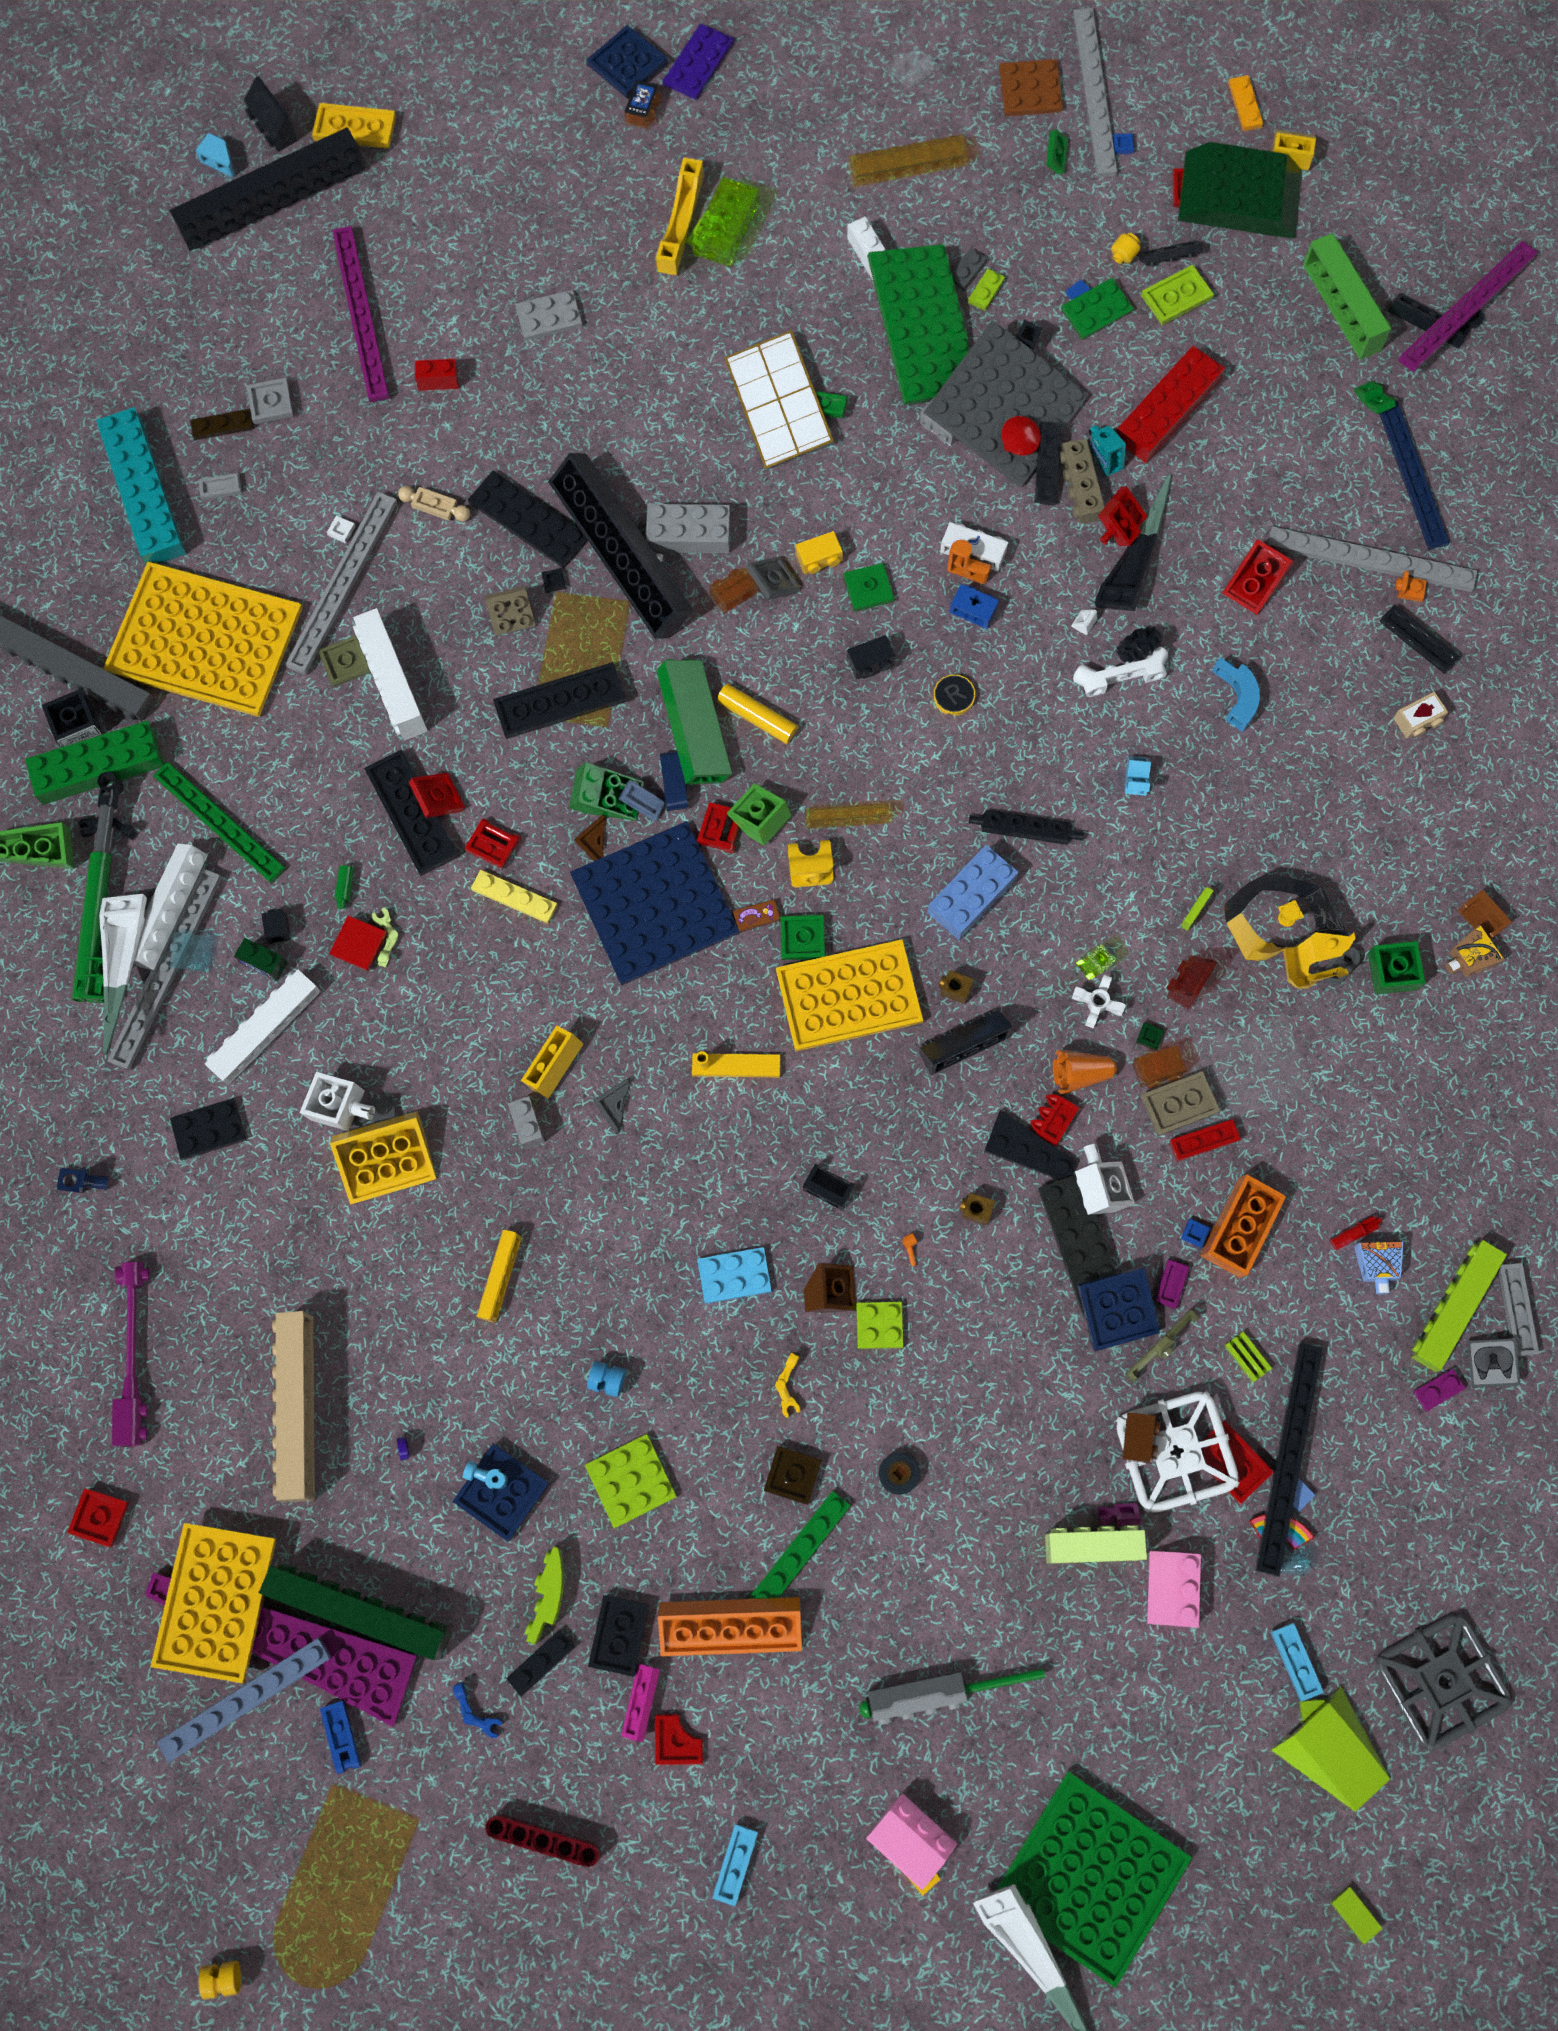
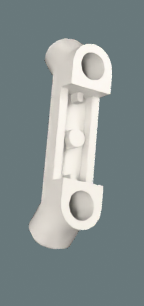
M1159 646L1155 648L1153 653H1149L1145 660L1137 662L1133 660L1131 663L1127 662L1118 667L1112 665L1102 671H1096L1082 664L1077 668L1073 680L1074 683L1084 687L1087 697L1105 694L1108 684L1143 676L1145 683L1160 680L1167 675L1164 664L1168 658V652L1165 648Z

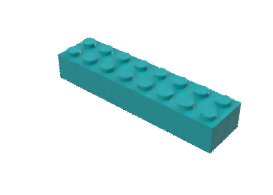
M132 407L97 419L96 422L140 557L145 564L147 562L160 564L186 555L142 419L136 408Z

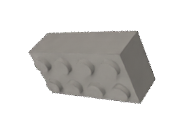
M647 504L646 541L654 552L729 553L730 505Z

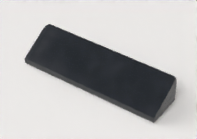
M1399 293L1388 310L1393 315L1424 331H1427L1443 316L1402 293ZM1465 326L1461 327L1446 343L1459 349L1471 330Z

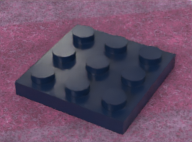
M626 25L586 59V62L593 71L625 98H628L631 95L636 80L647 82L668 64V59L630 26Z
M1143 1266L1077 1284L1094 1351L1160 1333L1146 1271Z
M492 1444L477 1468L487 1471L493 1469L501 1470V1473L505 1474L508 1479L506 1487L492 1490L485 1482L474 1477L473 1480L465 1482L452 1502L504 1540L510 1542L550 1483L497 1445Z

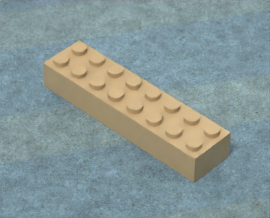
M304 1311L276 1313V1319H273L272 1322L273 1333H276V1342H273L272 1345L273 1355L276 1356V1365H273L272 1369L273 1378L276 1379V1388L273 1389L272 1393L273 1402H276V1412H273V1425L276 1426V1435L273 1436V1448L276 1449V1459H273V1472L276 1473V1482L273 1483V1495L276 1497V1501L287 1503L315 1501L313 1316Z

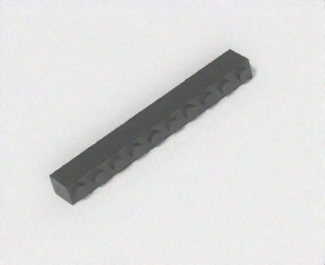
M0 616V648L8 656H18L19 660L25 665L31 666L33 664L37 666L36 669L44 675H48V673L54 675L53 678L61 684L66 682L71 684V688L75 691L82 689V691L88 693L92 700L98 703L100 700L105 702L109 709L115 712L117 710L122 711L123 715L132 721L137 719L142 722L156 702L150 693Z

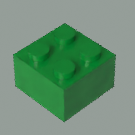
M1418 941L1374 945L1368 952L1375 995L1418 991L1425 984Z

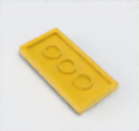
M319 103L312 137L314 141H318L348 127L358 145L389 149L396 113L393 110Z

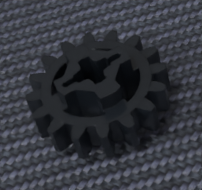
M1147 626L1145 629H1136L1131 635L1126 636L1120 642L1121 645L1117 647L1118 651L1116 652L1124 663L1126 661L1131 663L1133 660L1137 662L1145 659L1149 653H1153L1155 648L1159 647L1158 644L1162 642V636L1155 627L1150 628V626Z

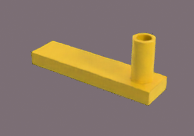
M704 1051L693 1053L692 1076L780 1078V1055L707 1054Z

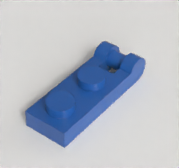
M343 1700L320 1708L336 1773L339 1775L344 1773L346 1769L361 1767L362 1764L345 1701ZM348 1751L349 1758L343 1760L341 1753Z

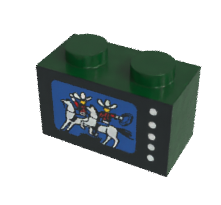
M247 938L243 939L234 955L240 964L276 982L288 964L281 955Z

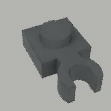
M392 1096L370 1101L371 1106L375 1107V1114H369L374 1116L375 1123L397 1117ZM366 1118L358 1119V1122L361 1124L369 1121Z

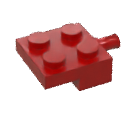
M1121 486L1098 514L1099 519L1106 528V532L1100 538L1101 543L1106 545L1113 537L1119 546H1130L1141 533L1139 527L1148 516L1127 486Z

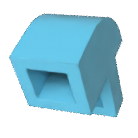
M1128 756L1125 794L1146 796L1147 792H1149L1150 758Z

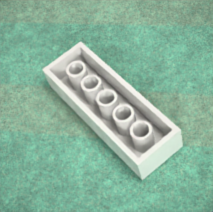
M377 608L353 617L356 625L352 627L360 642V647L366 657L367 664L373 674L375 684L382 696V701L397 735L401 734L405 741L428 732Z

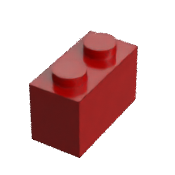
M455 358L415 360V380L419 391L459 389V370Z

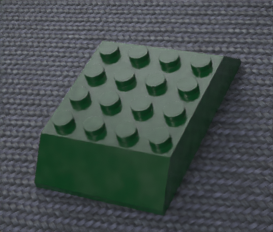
M1208 142L1185 152L1178 221L1295 239L1302 169L1285 153L1216 142Z

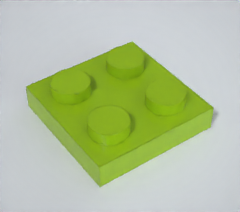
M902 1302L856 1303L858 1349L903 1348Z

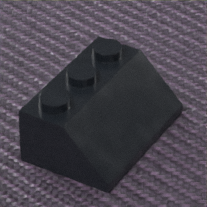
M259 76L255 77L244 99L247 107L245 113L250 121L254 119L258 132L265 134L264 138L269 147L274 146L276 151L280 152L297 142V138L285 110Z

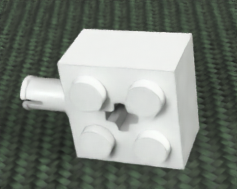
M316 1072L300 1113L311 1121L349 1131L355 1115L371 1120L374 1116L369 1113L375 1114V1107L360 1103L365 1090L354 1082Z
M1097 1144L1083 1147L1089 1166L1075 1171L1088 1215L1113 1213L1134 1205L1135 1202L1122 1161L1102 1162Z

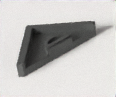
M628 1078L593 1100L615 1134L619 1133L629 1087Z

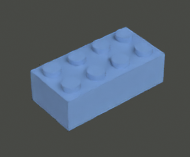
M985 845L928 905L927 913L960 940L1017 880L1018 871L990 847Z

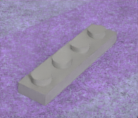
M1523 1264L1501 1265L1498 1274L1510 1339L1516 1338L1518 1357L1538 1355L1539 1349Z

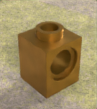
M949 970L947 976L943 975L938 987L942 988L940 995L965 1004L974 979ZM951 983H958L961 988L959 990H952L949 985Z
M969 1193L968 1198L963 1197L959 1208L960 1211H963L962 1218L988 1225L995 1201ZM972 1204H979L982 1207V1212L975 1214L970 1210V1206Z

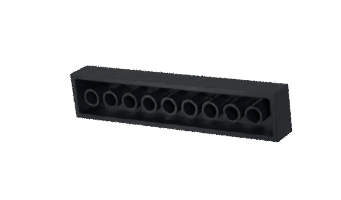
M348 127L169 211L189 251L201 248L206 243L220 239L221 236L236 232L238 228L247 224H253L264 216H270L281 208L289 207L300 199H306L317 191H323L334 183H340L351 175H357L365 169L358 144Z
M569 453L548 483L654 639L671 638L694 609L586 453Z

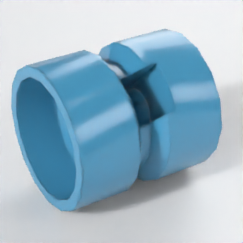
M595 1360L589 1374L587 1389L595 1392L604 1390L606 1395L618 1398L624 1384L626 1369L618 1366L609 1368L607 1363Z

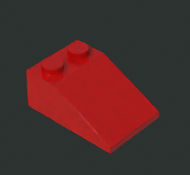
M1257 539L1222 594L1258 615L1282 584L1295 563Z

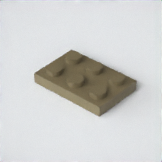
M1203 1071L1146 1092L1140 1096L1158 1137L1221 1112Z

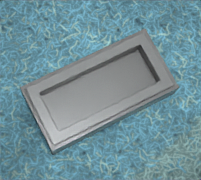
M239 473L198 480L200 498L202 500L242 494Z

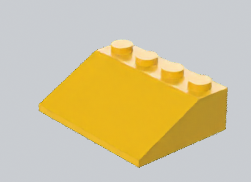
M418 1111L331 1137L330 1146L350 1205L436 1179Z

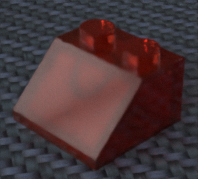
M1190 956L1187 962L1183 960L1177 969V972L1180 973L1177 979L1172 977L1166 987L1169 990L1166 997L1189 1010L1218 962L1196 956Z

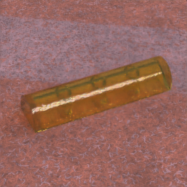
M890 803L805 808L807 829L889 824L891 822Z

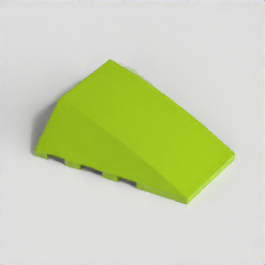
M1341 1686L1325 1699V1705L1292 1735L1287 1734L1271 1749V1751L1355 1812L1390 1780Z

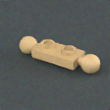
M403 486L398 491L400 500L403 502L412 501L411 506L414 509L450 521L452 515L460 522H465L470 517L469 508L464 505L457 506L456 499L421 487L418 488L416 493H414L410 486Z

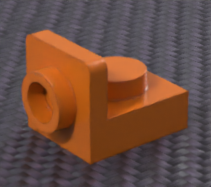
M1404 571L1401 578L1398 577L1396 580L1395 590H1398L1397 598L1422 602L1427 580L1408 577L1409 572Z

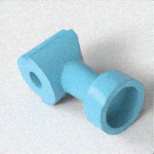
M470 1460L466 1464L463 1479L471 1481L475 1477L485 1482L492 1490L506 1487L508 1479L505 1474L501 1473V1470L493 1469L487 1471L477 1468V1463Z

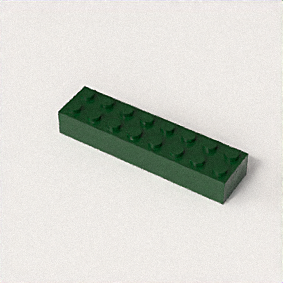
M278 1563L277 1566H269L259 1594L433 1661L442 1659L452 1634L451 1631L447 1630L448 1625L438 1621L425 1622L426 1617L417 1613L404 1614V1608L393 1604L383 1606V1600L372 1596L362 1598L360 1597L361 1592L351 1588H343L341 1590L339 1589L340 1584L330 1580H321L320 1582L318 1581L319 1576L310 1572L300 1571V1573H297V1568L289 1564Z

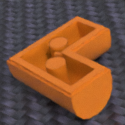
M955 541L949 551L948 572L986 584L992 565L971 558L972 547L968 541Z

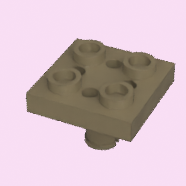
M525 586L484 596L495 636L536 626Z

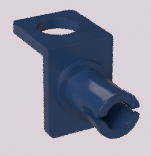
M83 1167L82 1171L61 1168L57 1190L83 1193V1189H86V1187L107 1190L109 1176L88 1174L86 1167ZM68 1174L74 1175L77 1179L76 1184L71 1187L63 1183V1178Z

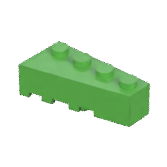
M60 822L0 831V862L74 869L70 828Z

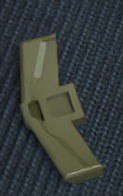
M1193 1310L1186 1312L1125 1373V1376L1132 1383L1138 1380L1135 1375L1153 1357L1156 1360L1161 1356L1165 1359L1174 1351L1172 1345L1176 1341L1173 1338L1190 1320L1195 1323L1199 1319Z

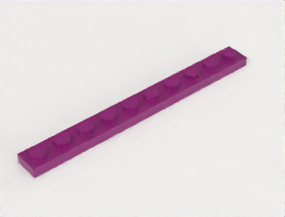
M347 226L333 229L332 233L369 402L390 399L352 227Z
M1521 241L1403 352L1398 361L1414 373L1536 257L1538 252Z

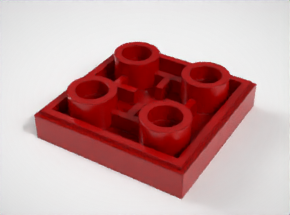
M347 916L329 954L369 972L387 932Z

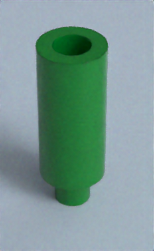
M341 865L338 869L334 900L337 901L336 908L345 909L346 903L350 902L354 868L351 866Z

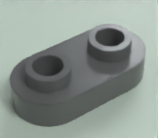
M1350 947L1342 956L1333 958L1323 971L1342 967L1350 973L1359 963L1360 954L1355 948ZM1344 956L1350 957L1351 962H1346ZM1347 976L1341 978L1330 977L1324 980L1330 985H1339Z

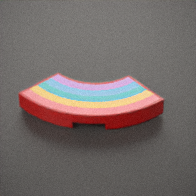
M1265 1515L1248 1520L1260 1540ZM1291 1518L1286 1542L1293 1550H1296L1315 1537L1302 1523Z

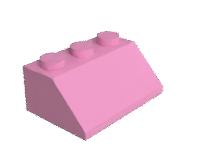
M1149 1552L1147 1624L1199 1628L1201 1554Z
M903 1793L891 1803L866 1838L921 1890L924 1889L944 1865L958 1845Z

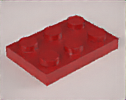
M1223 1420L1222 1425L1225 1434H1228L1230 1439L1228 1443L1239 1477L1238 1487H1235L1228 1493L1240 1505L1274 1472L1234 1429ZM1214 1429L1202 1441L1215 1438ZM1219 1443L1201 1448L1206 1465L1229 1477ZM1212 1475L1219 1482V1484L1226 1483L1222 1479Z

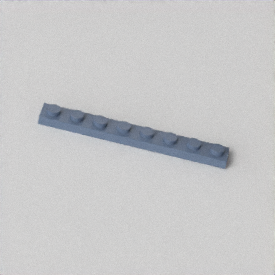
M321 1637L159 1740L157 1744L167 1762H172L331 1659L332 1657Z

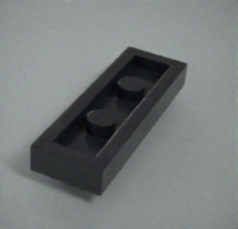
M1193 240L1138 253V258L1146 266H1153L1157 264V261L1161 260L1171 262L1177 260V257L1180 256L1185 258L1194 257L1196 253L1202 252V243Z
M559 1629L513 1671L506 1680L522 1697L567 1656L575 1646Z

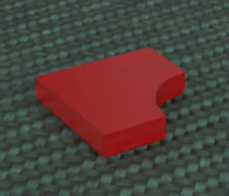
M679 1714L655 1715V1765L703 1764V1739L693 1737L685 1731Z

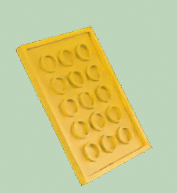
M903 939L776 967L795 1052L923 1023Z
M184 1523L150 1667L245 1683L264 1595L259 1594V1590L268 1568L271 1566L277 1539Z

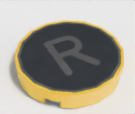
M948 675L937 682L934 688V702L942 713L959 716L966 713L973 706L975 689L966 677Z

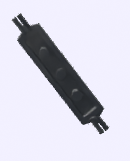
M985 810L982 817L970 815L968 824L981 825L982 832L1064 845H1067L1070 839L1083 841L1084 832L1072 831L1070 822Z

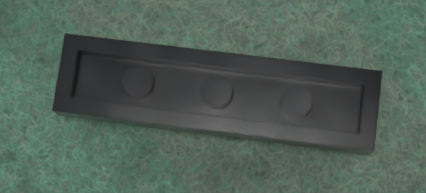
M1042 421L1039 428L1041 441L1038 446L1034 503L1054 506L1057 503L1062 424Z
M1395 604L1379 621L1444 674L1460 658L1458 654Z

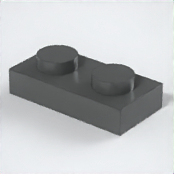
M970 248L951 272L954 285L965 290L985 265L987 258Z

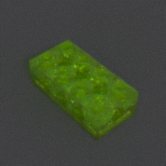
M722 176L692 239L693 255L728 267L731 266L760 204L758 188Z

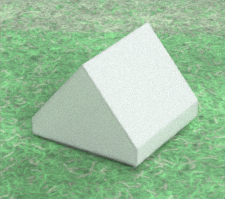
M1095 609L1081 610L1071 627L1088 635L1097 621V611Z

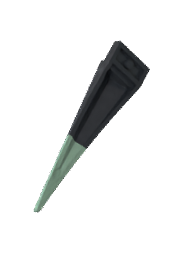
M1170 474L1167 476L1147 514L1148 517L1139 527L1141 533L1127 547L1110 574L1101 584L1094 602L1097 608L1135 611L1140 596H1143L1172 481Z

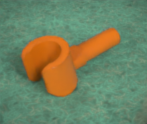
M911 1233L905 1236L902 1242L907 1249L912 1267L916 1266L912 1246L918 1243L914 1234Z

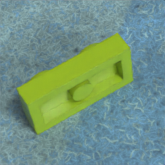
M987 268L970 295L968 303L986 311L1003 284L1005 277Z

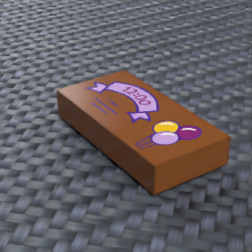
M774 899L733 911L740 933L780 921Z

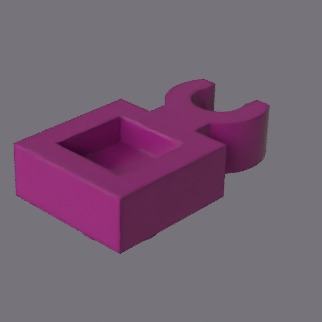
M1137 1503L1113 1504V1509L1108 1507L1098 1508V1517H1100V1525L1107 1526L1116 1522L1117 1527L1141 1525Z

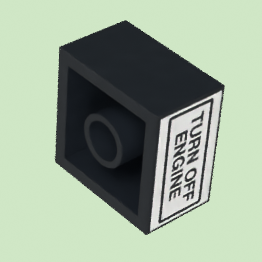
M82 689L41 705L53 737L60 747L103 734L91 702Z

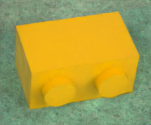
M834 531L795 544V554L804 574H815L821 568L827 566L834 567L843 561V551Z

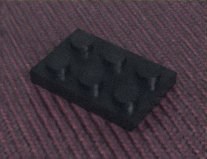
M234 1098L170 1118L179 1157L182 1161L246 1141L237 1103Z
M603 1595L588 1667L635 1677L650 1607L649 1604Z

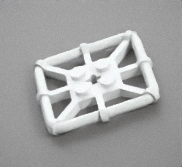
M1207 1391L1194 1392L1167 1401L1162 1399L1158 1400L1156 1404L1129 1411L1131 1413L1147 1415L1161 1412L1167 1430L1161 1431L1159 1436H1155V1445H1158L1157 1460L1153 1459V1462L1156 1461L1160 1479L1150 1499L1147 1497L1138 1466L1145 1465V1463L1126 1461L1127 1463L1125 1464L1126 1469L1130 1471L1138 1500L1145 1512H1161L1189 1503L1194 1505L1197 1504L1196 1501L1224 1494L1238 1487L1239 1477L1228 1443L1230 1439L1228 1434H1225L1216 1404L1210 1396L1211 1393ZM1200 1401L1188 1424L1175 1428L1172 1427L1167 1410ZM1206 1404L1216 1437L1198 1442L1194 1425ZM1127 1413L1116 1419L1117 1433L1122 1449L1124 1447ZM1219 1443L1229 1477L1206 1465L1201 1448ZM1174 1445L1184 1449L1179 1459L1175 1455L1171 1456L1170 1451H1173ZM1205 1470L1226 1483L1193 1492L1188 1474ZM1182 1476L1187 1494L1155 1503L1165 1481Z

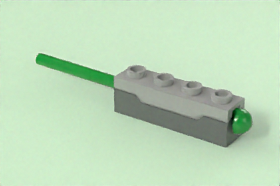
M1042 1668L968 1684L963 1683L961 1672H955L867 1691L870 1703L867 1704V1699L862 1701L859 1706V1712L864 1718L869 1719L873 1717V1721H879V1725L893 1722V1717L902 1716V1720L915 1718L916 1712L925 1711L926 1715L940 1712L939 1708L948 1706L949 1710L963 1707V1702H967L966 1696L970 1693L1045 1678L1044 1670Z

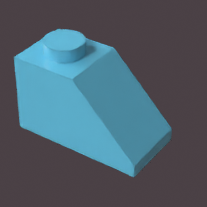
M208 133L196 149L200 162L233 178L235 172L225 140L220 136Z

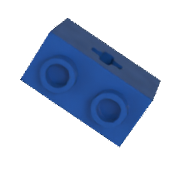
M961 584L950 604L949 613L987 629L998 609L999 600L991 594L977 591L973 586Z

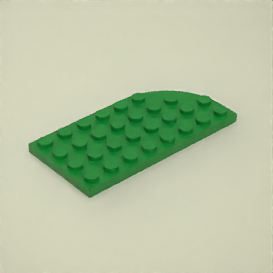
M939 244L869 252L867 258L903 405L929 402L937 395L969 352L967 333L945 245Z

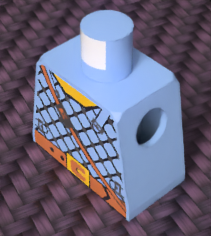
M1403 1241L1363 1242L1355 1245V1252L1363 1281H1375L1376 1294H1390L1389 1281H1396L1401 1277Z

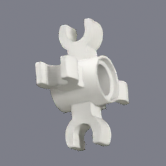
M1103 975L1099 989L1094 990L1092 993L1079 987L1075 988L1072 999L1088 1003V1008L1090 1009L1085 1026L1094 1028L1099 1013L1105 1010L1122 1016L1126 1005L1110 1000V996L1107 993L1112 977ZM1101 998L1104 1004L1096 1005L1093 999Z

